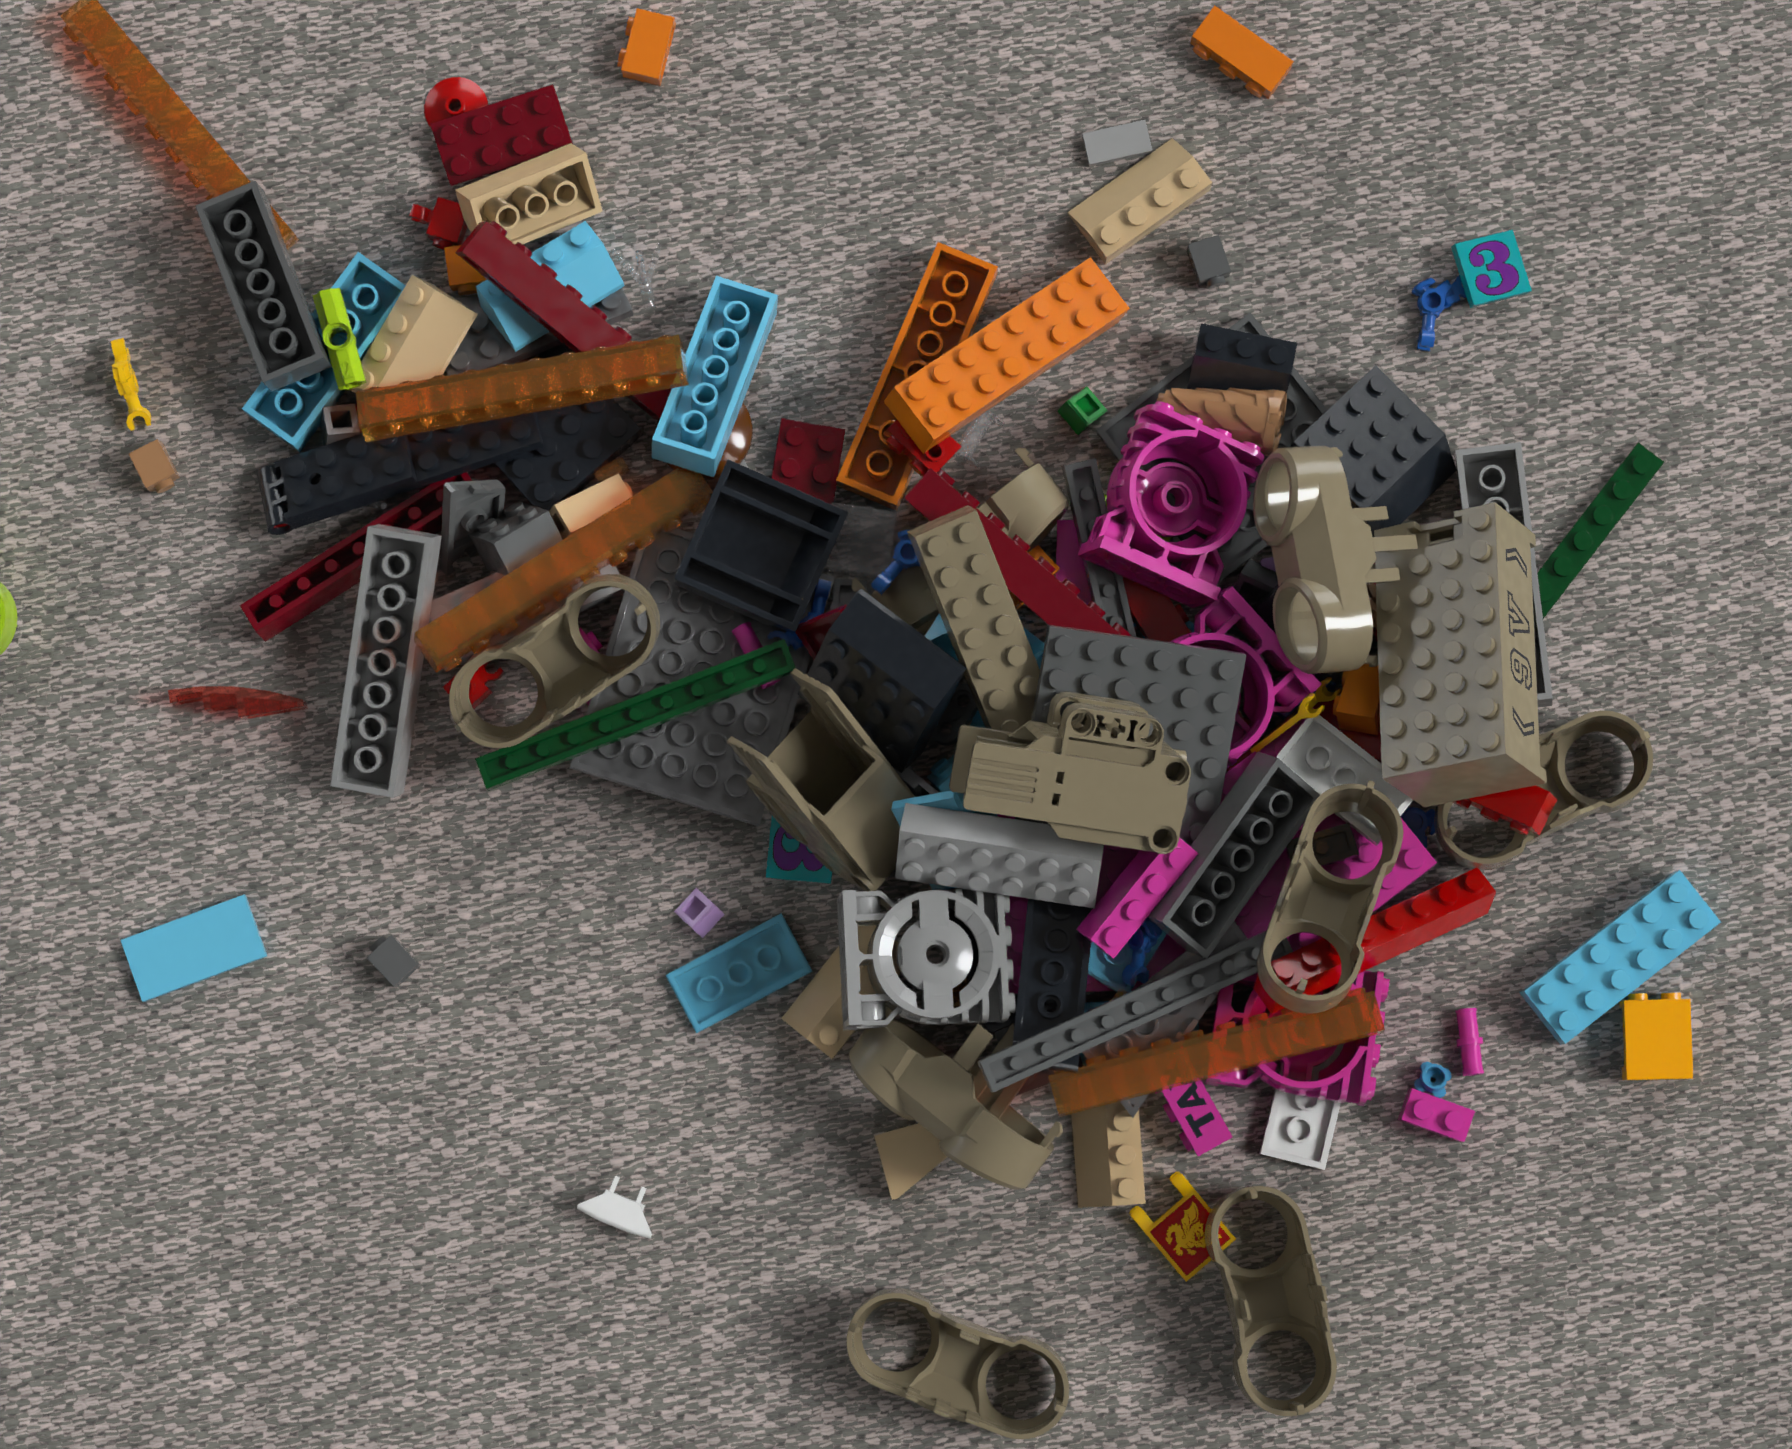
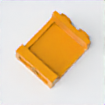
M1648 993L1629 994L1628 1000L1620 1001L1619 1004L1623 1015L1624 1043L1622 1080L1693 1079L1690 999H1681V993H1661V999L1648 1000Z

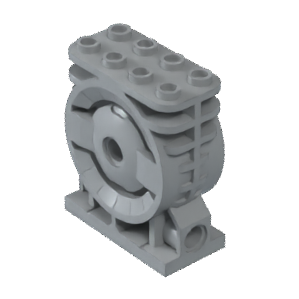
M962 888L951 890L936 889L914 892L893 902L882 891L856 892V890H842L837 897L843 1031L886 1027L896 1015L920 1024L959 1025L965 1023L1006 1022L1011 1013H1015L1014 993H1009L1008 988L1009 979H1013L1012 959H1007L1006 950L1007 946H1011L1012 943L1011 927L1005 926V915L1010 911L1009 895ZM880 903L888 910L887 913L880 912ZM917 906L918 921L905 931L899 941L897 964L904 979L911 986L922 991V1009L917 1008L916 993L907 988L899 979L892 960V948L895 937L900 928L912 918V907ZM948 908L954 910L955 917L970 929L978 947L976 971L971 981L959 991L960 1006L957 1008H953L952 989L958 986L968 975L972 966L973 950L967 933L957 923L949 920ZM877 925L870 938L867 954H863L858 946V926ZM936 947L941 950L943 960L940 964H932L928 961L926 957L928 948ZM859 966H867L869 979L876 994H859L861 991ZM885 1005L890 1010H892L891 1014L887 1018L885 1014Z

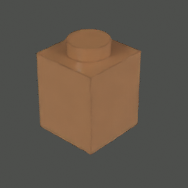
M158 439L129 453L145 488L150 492L156 490L157 493H163L174 487L173 481L180 478L163 443Z

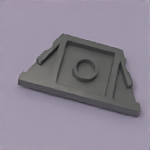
M499 480L447 482L444 484L440 569L446 576L451 575L455 571L453 563L463 554L467 553L472 557L478 552L470 537L471 533L478 530L477 526L487 519H497L504 515L505 487Z

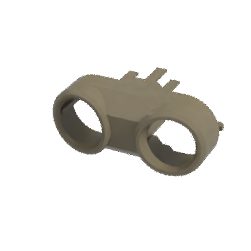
M1305 446L1274 450L1264 461L1254 490L1253 512L1255 525L1261 538L1268 545H1271L1279 585L1273 601V622L1277 639L1289 661L1300 671L1307 674L1353 671L1359 669L1363 664H1369V667L1378 665V655L1368 656L1373 636V619L1366 584L1400 581L1398 567L1375 569L1376 552L1418 549L1416 534L1372 537L1371 527L1364 521L1388 520L1387 507L1352 508L1346 475L1339 459L1343 457V454L1337 447Z
M1017 448L1015 453L1028 469L1006 484L977 509L986 517L991 512L1005 524V527L1002 529L1003 532L1011 539L1017 534L1031 547L1027 551L1028 553L1043 541L1056 526L1057 520L1064 516L1069 508V498L1040 463L1035 465L1028 457L1030 453L1026 448ZM919 480L908 488L904 494L907 495ZM955 485L953 488L962 495L960 490ZM906 524L899 531L912 529L908 524ZM918 566L908 568L907 570L903 569L882 596L876 590L870 595L921 634L930 629L939 614L922 568ZM855 577L852 580L851 588L856 593L862 589L868 593Z
M617 574L596 576L571 592L567 597L566 604L506 643L488 646L475 653L458 671L450 688L449 705L452 717L456 723L454 727L457 732L461 731L470 740L482 746L491 748L511 747L523 742L552 722L564 717L592 699L606 687L640 666L650 654L660 632V614L654 598L644 586L629 577ZM615 587L630 592L640 601L634 609L637 616L646 611L647 630L645 636L635 649L624 655L607 656L594 651L585 643L579 631L578 616L582 604L592 593L603 588ZM494 659H511L521 663L531 672L536 681L538 697L535 708L519 724L508 727L489 724L476 714L470 703L469 685L474 673L480 666Z
M1594 711L1582 715L1554 730L1540 734V766L1546 770L1547 783L1536 786L1550 791L1557 799L1540 836L1530 831L1527 836L1515 831L1511 843L1500 853L1489 857L1471 856L1460 850L1452 841L1457 830L1455 826L1447 827L1448 813L1453 804L1448 802L1438 804L1434 816V828L1440 846L1452 860L1466 868L1493 870L1521 856L1526 846L1593 813L1603 814L1621 809L1639 794L1651 775L1653 750L1648 731L1645 732L1634 720L1621 713ZM1607 732L1617 736L1628 746L1634 761V772L1630 783L1620 794L1608 799H1591L1577 792L1568 781L1565 773L1567 751L1572 743L1584 734Z
M1368 780L1367 786L1351 783L1342 784L1322 793L1312 804L1300 831L1299 839L1257 957V972L1263 988L1275 1002L1289 1010L1300 1013H1319L1333 1008L1348 994L1359 973L1365 955L1361 943L1373 913L1383 879L1392 871L1403 841V824L1400 814L1387 796L1374 789L1375 782ZM1338 812H1354L1366 817L1376 826L1381 835L1383 849L1378 864L1371 872L1359 878L1344 879L1328 873L1320 866L1313 852L1312 841L1316 828L1326 817ZM1295 933H1310L1325 939L1334 946L1340 956L1342 970L1339 982L1333 991L1323 995L1302 994L1308 980L1301 978L1294 991L1277 977L1271 966V958L1275 948L1283 939Z
M889 1008L885 1011L886 1018L892 1012ZM895 1018L886 1027L865 1028L849 1051V1061L859 1080L882 1104L897 1115L907 1120H916L940 1140L941 1151L948 1158L967 1170L1009 1189L1021 1190L1028 1187L1053 1152L1054 1145L1052 1141L1055 1137H1060L1062 1134V1124L1056 1121L1045 1136L1035 1125L1010 1106V1103L1029 1077L996 1092H990L977 1061H979L978 1058L994 1037L991 1033L977 1024L954 1057L951 1058L927 1038ZM1012 1023L991 1055L1012 1046L1015 1024Z
M1241 1187L1227 1193L1214 1205L1205 1226L1206 1248L1212 1262L1220 1270L1236 1343L1233 1355L1234 1377L1243 1395L1256 1407L1279 1416L1303 1415L1318 1407L1327 1398L1336 1379L1337 1362L1328 1320L1326 1289L1321 1282L1320 1273L1312 1252L1307 1224L1299 1206L1288 1195L1271 1187ZM1256 1199L1271 1204L1281 1213L1287 1226V1243L1283 1253L1274 1263L1261 1269H1246L1237 1266L1226 1257L1219 1243L1218 1231L1222 1217L1230 1207L1244 1200ZM1287 1330L1300 1335L1309 1343L1315 1355L1316 1372L1311 1385L1304 1393L1290 1400H1274L1262 1395L1253 1386L1248 1376L1247 1358L1251 1347L1261 1336L1271 1331Z
M903 1288L886 1289L871 1295L858 1307L850 1322L847 1332V1351L857 1373L868 1383L909 1399L926 1409L934 1411L938 1415L970 1423L1007 1438L1030 1439L1052 1429L1066 1410L1069 1399V1379L1066 1367L1056 1351L1039 1339L1022 1335L1006 1336L939 1310L923 1295ZM885 1303H908L920 1310L930 1325L931 1345L929 1351L918 1365L909 1370L894 1372L882 1369L869 1359L862 1343L864 1323L873 1310ZM1014 1350L1034 1352L1047 1361L1054 1373L1056 1383L1054 1397L1047 1409L1036 1417L1026 1420L1008 1418L999 1413L988 1398L986 1391L988 1371L995 1360L1007 1352Z

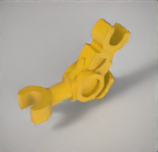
M124 338L111 341V347L115 363L111 366L120 396L124 397L128 406L127 427L131 431L135 429L133 419L136 416L143 417L146 425L151 426V413L141 406L137 395L139 386L130 363L129 349L125 346Z

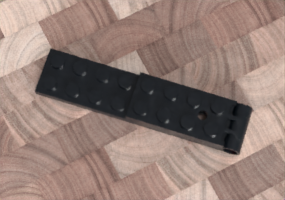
M528 385L408 425H404L399 420L276 461L272 466L261 468L257 472V478L268 532L272 535H283L293 529L544 447L531 389Z
M1028 899L1012 1045L1084 1013L1091 941L1076 929L1093 908ZM1046 1003H1053L1057 1009L1054 1012H1047L1044 1009V1005ZM1079 1054L1048 1067L1046 1070L1077 1073Z

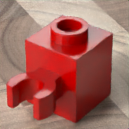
M438 197L434 210L417 204L412 205L409 217H412V221L429 225L426 234L433 241V246L444 250V247L462 245L468 226L464 221L459 203Z
M491 661L480 666L470 681L469 699L473 709L493 693L485 684L488 681L500 679L504 674L501 667L495 673H487L486 666ZM455 676L443 686L448 694H450L451 684Z

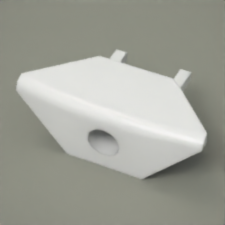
M615 1176L610 1190L606 1189L603 1194L584 1201L577 1206V1209L622 1231L649 1239L652 1236L643 1213L645 1205L641 1204L647 1188H641L636 1201L614 1193L620 1179L618 1176Z

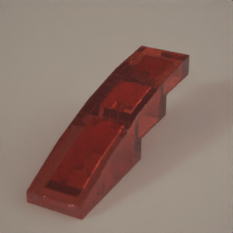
M199 686L168 690L170 703L175 706L203 701L204 710L209 713L237 708L239 718L243 720L308 709L307 702L302 699L259 689L235 686Z

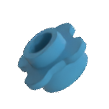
M1431 1062L1422 1063L1420 1066V1077L1414 1082L1415 1089L1421 1092H1429L1438 1098L1444 1097L1446 1094L1445 1085L1452 1077L1450 1070ZM1430 1078H1435L1436 1082L1432 1083Z

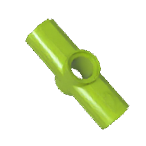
M329 288L312 295L323 332V341L327 346L338 389L350 390L367 383L356 346V337L352 332L341 289ZM340 332L347 334V340L344 344L340 346L332 345V338L335 334Z

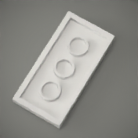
M1320 715L1315 718H1307L1276 756L1320 795L1330 788L1342 784L1351 783L1367 786L1368 780L1375 782L1374 789L1380 791L1391 800L1400 816L1413 801V799L1382 779V765L1379 761ZM1354 812L1335 813L1375 846L1382 840L1376 826L1366 817Z
M1294 1027L1295 1034L1302 1039L1311 1037L1313 1033L1309 1029ZM1320 1032L1318 1039H1321L1324 1033ZM1340 1037L1336 1050L1328 1060L1313 1067L1311 1081H1318L1319 1071L1328 1067L1336 1060L1342 1051L1345 1038ZM1288 1040L1287 1046L1293 1049V1044ZM1281 1062L1279 1075L1281 1076L1283 1074V1062ZM1275 1088L1259 1154L1325 1170L1341 1103L1335 1100H1318L1314 1097L1298 1096L1278 1091Z

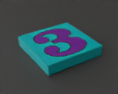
M1513 230L1456 243L1451 246L1470 308L1525 295L1532 291Z
M773 816L771 817L766 878L831 884L832 871L818 861L806 845L790 836Z

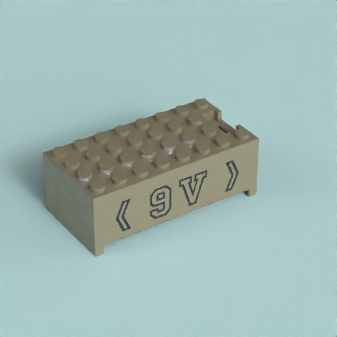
M1496 502L1454 511V518L1421 526L1412 521L1374 530V537L1416 534L1418 545L1417 550L1376 552L1375 569L1398 567L1400 581L1376 583L1382 779L1423 807L1547 783L1546 770L1540 766L1530 547H1536L1535 534Z

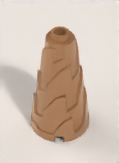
M1171 388V390L1167 389L1165 394L1159 393L1157 401L1172 405L1175 412L1183 416H1196L1203 421L1202 425L1211 429L1220 428L1232 434V439L1241 443L1246 441L1256 444L1261 448L1260 452L1265 456H1269L1279 447L1282 435L1280 429L1281 425H1284L1287 393L1285 391L1229 388L1227 390Z

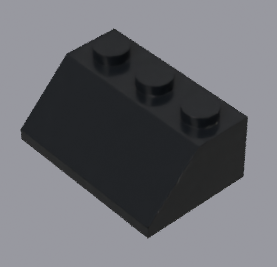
M1201 323L1187 389L1227 390L1229 388L1279 390L1287 393L1298 343Z

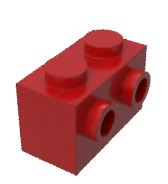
M897 419L883 433L888 438L885 441L887 445L897 454L903 452L912 461L909 465L922 477L930 468L937 473L962 447L949 436L923 454Z

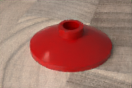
M462 77L447 78L437 83L428 93L424 105L425 118L430 126L431 123L487 106L488 100L484 91L475 82ZM452 102H460L461 108L458 111H451L449 106Z

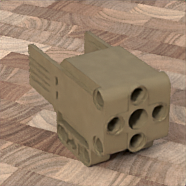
M795 668L790 674L801 687L799 689L800 692L811 704L810 712L768 757L732 736L727 740V743L752 773L746 780L747 785L790 836L806 845L818 861L830 871L863 891H876L896 870L900 826L891 810L893 801L913 798L915 796L836 693L829 686L821 684L818 680L815 681L814 678L803 674V672Z
M1060 692L1050 702L1047 723L1028 721L1014 732L962 725L958 732L949 788L952 792L964 794L963 807L967 810L1046 821L1059 838L1167 854L1176 848L1179 841L1182 820L1187 805L1191 768L1187 762L1186 751L1173 749L1163 741L1164 729L1162 725L1138 703L1074 692ZM1069 701L1074 702L1073 704H1071V705H1069V706H1067V707L1065 708V710L1063 711V714H1062V716H1061V715H1060V708H1061V706H1062L1064 703L1069 702ZM1150 723H1152L1153 731L1152 734L1148 737Z

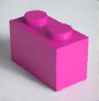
M1410 1088L1407 1091L1398 1120L1458 1142H1465L1475 1111Z

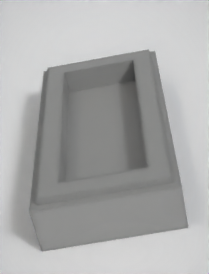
M1146 120L1082 133L1089 167L1149 154L1153 151Z

